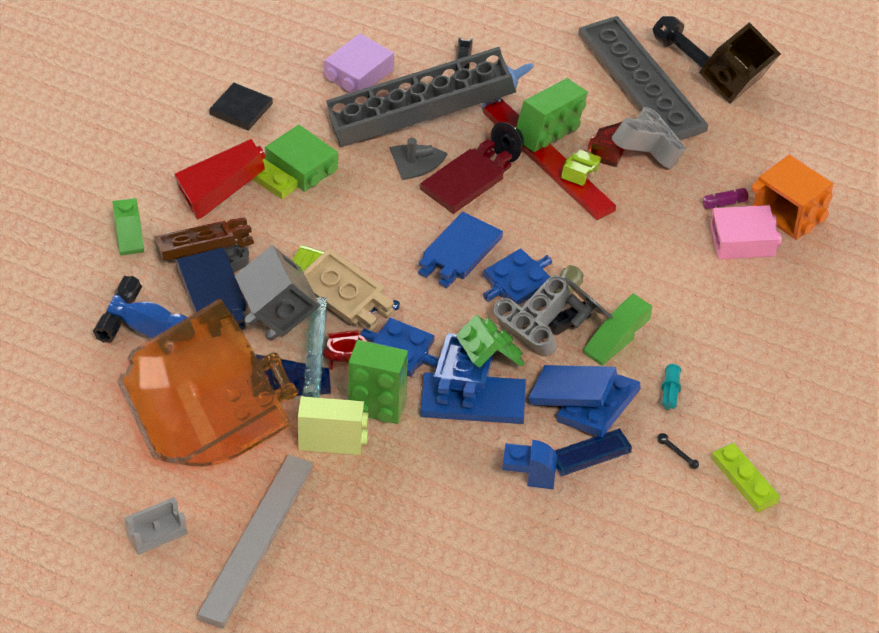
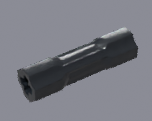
M124 275L114 292V296L119 295L127 304L133 303L142 288L139 279L134 276ZM106 311L100 317L93 330L96 339L103 343H111L121 327L122 318L111 315Z

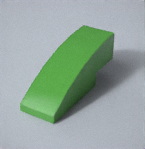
M634 293L630 295L611 314L613 319L607 318L584 348L583 354L603 366L633 341L635 332L651 319L652 305Z

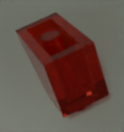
M622 122L599 128L596 136L590 138L588 150L591 151V154L601 157L600 163L617 168L625 149L616 145L612 140V136Z

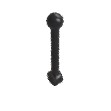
M660 433L658 435L657 441L660 444H666L686 460L691 469L699 467V461L691 459L670 442L667 434Z

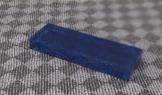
M619 428L605 433L603 437L596 436L555 450L557 454L556 469L562 477L631 453L632 446Z

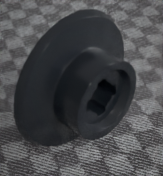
M496 123L491 130L490 136L491 141L495 143L493 149L497 155L507 151L512 155V159L508 161L514 162L522 152L524 144L523 135L519 129L508 123Z

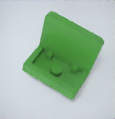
M476 314L456 335L472 362L479 368L497 350L522 367L525 364L521 357L523 352L512 343L513 337L505 330L501 332L497 330L498 327L489 318L484 320Z

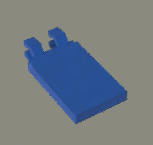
M462 212L423 252V258L419 261V266L422 268L418 271V274L427 278L438 266L442 268L439 276L443 277L439 280V285L448 288L456 280L457 276L465 279L503 238V231Z
M447 333L434 374L433 385L438 388L439 393L437 403L448 404L450 391L457 390L464 391L463 407L473 408L476 393L481 394L485 390L494 354L479 368L466 353L456 337L457 334Z

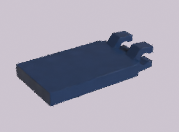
M224 247L176 259L179 273L199 323L206 321L212 338L222 335L219 318L230 315L236 331L246 329L243 311H246V302Z

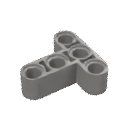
M644 107L636 119L625 118L612 136V140L619 147L627 150L651 152L656 160L667 168H673L686 150L684 144L660 115L648 107Z
M555 275L547 279L523 307H520L511 299L503 298L495 303L493 308L494 314L499 324L537 354L548 356L554 353L557 344L551 330L547 326L568 304L566 299L571 295L566 280L561 276ZM562 289L559 293H554L556 290ZM541 307H546L542 311H537ZM511 311L509 315L503 316L504 313ZM524 325H529L526 329H521ZM548 338L544 343H539L540 340Z

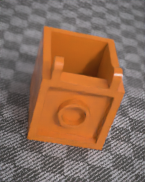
M789 154L761 174L758 180L752 184V191L756 193L752 206L770 205L772 215L776 216V227L797 240L804 234L810 233L818 223H823L827 219L829 203L833 197L832 189L834 183Z

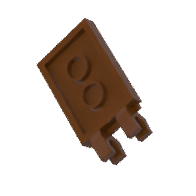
M245 217L154 236L156 246L163 261L227 247L236 243L241 247L254 244L252 236H249L252 229L250 225H247Z

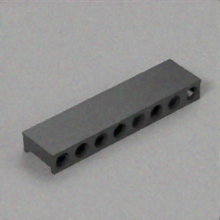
M496 47L326 100L339 146L343 147L516 93L512 75L501 54V49ZM492 55L499 57L494 63L486 61ZM470 62L477 64L472 70L464 68ZM447 69L455 71L450 77L442 75ZM425 76L433 77V80L428 84L420 82ZM403 83L411 84V87L405 91L398 89ZM380 90L389 91V94L383 98L376 96ZM364 96L367 98L363 104L354 103L358 97ZM338 103L345 105L341 111L332 110L333 106Z

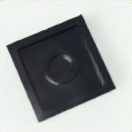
M233 82L210 107L209 113L211 116L249 131L273 104V98Z

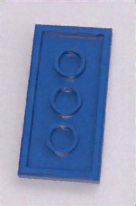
M424 372L421 417L524 424L526 379L488 377L484 392H481V394L476 393L473 408L463 407L464 391L451 390L448 404L437 403L439 396L438 388L433 385L435 373Z

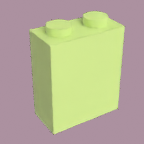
M301 397L298 412L299 450L361 455L362 445H367L368 429L364 428L368 427L369 413L364 412V401Z

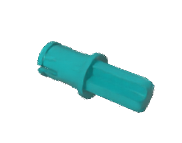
M677 364L666 366L665 380L661 384L663 391L661 404L666 410L676 408L678 393L681 391V384L679 382L682 369Z

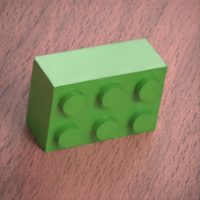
M566 78L524 100L516 127L523 135V145L536 152L543 147H547L550 143L558 139L560 140L570 132L576 131L581 124L580 118L582 111L586 107L588 91Z
M357 340L349 360V400L364 401V412L369 413L368 418L395 424L399 423L407 396L408 350Z

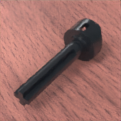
M662 16L656 22L652 29L655 39L664 47L675 44L700 67H703L709 60L710 56L682 34L684 24L678 18Z

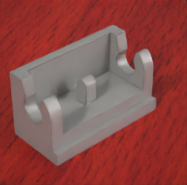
M174 497L125 517L127 537L138 555L187 534L184 513H179L178 503Z

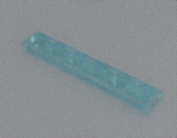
M317 297L320 307L311 314L309 337L313 338H308L305 385L309 386H304L303 397L320 398L327 322V297Z

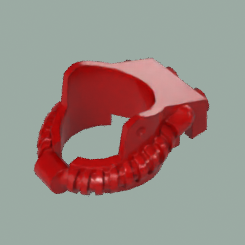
M358 330L328 333V342L323 351V356L328 360L330 370H333L334 361L349 363L357 340L366 341L363 336L359 335Z

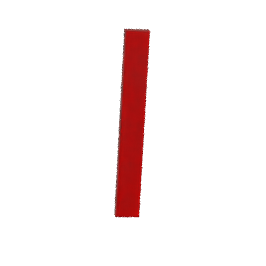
M500 99V102L484 107L483 114L494 124L505 122L513 127H517L520 115L503 99ZM551 144L536 152L523 145L522 150L596 220L616 211V204L587 177L583 186L561 178L567 159Z

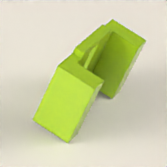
M583 150L573 153L565 162L561 178L583 186L586 182L587 174L598 171L601 157Z

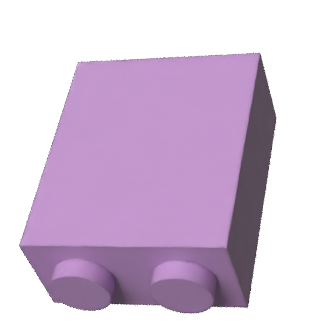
M361 33L324 60V77L348 92H355L374 86L394 70V52Z

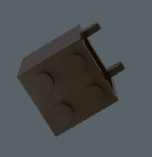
M749 22L715 50L699 73L731 104L764 76L781 53Z

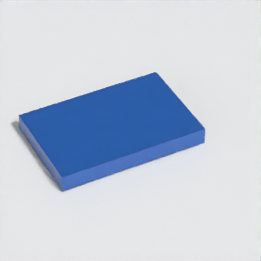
M544 365L529 396L530 404L603 407L618 374L616 367Z

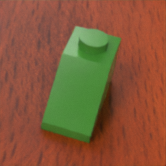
M137 199L112 201L120 255L143 253L144 245Z

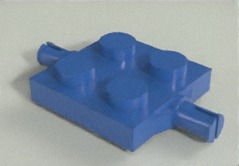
M520 248L484 270L483 276L491 283L493 288L483 293L484 299L490 302L495 297L501 296L511 299L518 305L525 302L551 277L543 270V268L552 264L551 257L545 255L543 258L535 261Z
M391 317L378 333L363 328L361 336L375 344L408 350L407 376L412 377L416 369L424 363L437 368L439 358L428 354L430 347L435 341L433 334Z

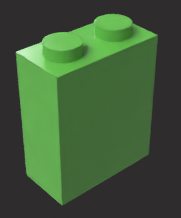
M301 125L295 126L265 146V160L298 180V188L304 192L338 169V152Z

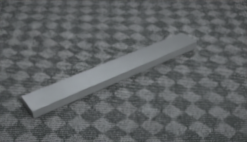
M288 454L198 613V620L220 628L225 627L313 468V462Z

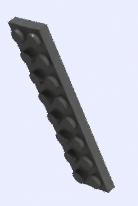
M618 16L579 27L578 35L640 111L644 107L653 109L660 115L679 140L707 132V122Z

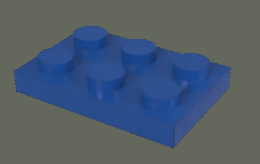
M617 374L603 407L563 406L557 414V421L602 438L640 391V381Z

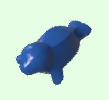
M115 295L107 309L109 314L122 318L136 332L155 340L164 352L170 351L171 341L189 339L194 335V328L188 317L182 314H172L156 303L137 302L127 304L119 295Z

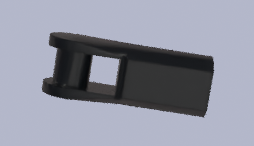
M458 38L455 60L471 55L473 38H470V40ZM467 63L464 68L469 69L470 63Z
M573 307L561 311L548 326L553 328L554 334L559 335L573 326L570 321L578 312Z

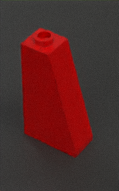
M249 139L175 173L179 190L196 219L198 220L264 171L263 159L266 156L262 147L256 146L253 140Z

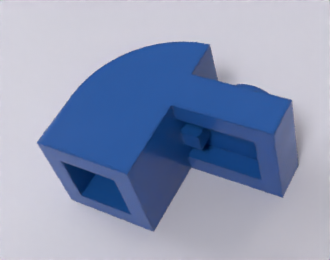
M533 439L532 446L505 444L502 470L528 473V487L554 490L557 454L551 446Z

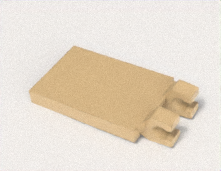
M330 248L303 271L317 300L349 324L353 323L356 325L359 323L362 328L374 332L378 328L376 324L377 318L370 313L374 307L387 318L394 313L392 308L394 302L384 295V287Z

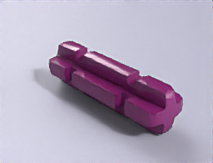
M746 188L736 189V192L729 190L715 193V196L713 194L705 195L703 197V205L705 209L716 208L715 205L722 207L736 204V201L738 203L746 202L749 194Z

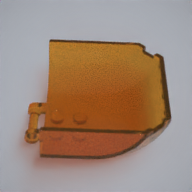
M221 299L133 349L128 357L130 362L125 374H121L117 381L152 458L166 464L195 467L212 466L235 459L289 428L290 420L281 402L285 399H293L298 394L296 386L289 381L281 365L282 360L279 354L270 353L258 360L237 321ZM268 369L273 370L281 386L276 391H274L265 373Z

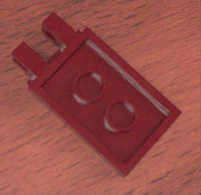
M487 139L480 143L478 149L467 150L421 182L420 190L454 214L503 179L504 172L511 167V163L508 160L512 159V155L507 151H503L496 156L493 162L490 158L495 155V151L492 150L495 147V143Z

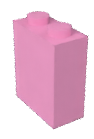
M770 205L713 208L710 226L719 259L776 256L777 247L781 246V234L776 231V216L772 215Z

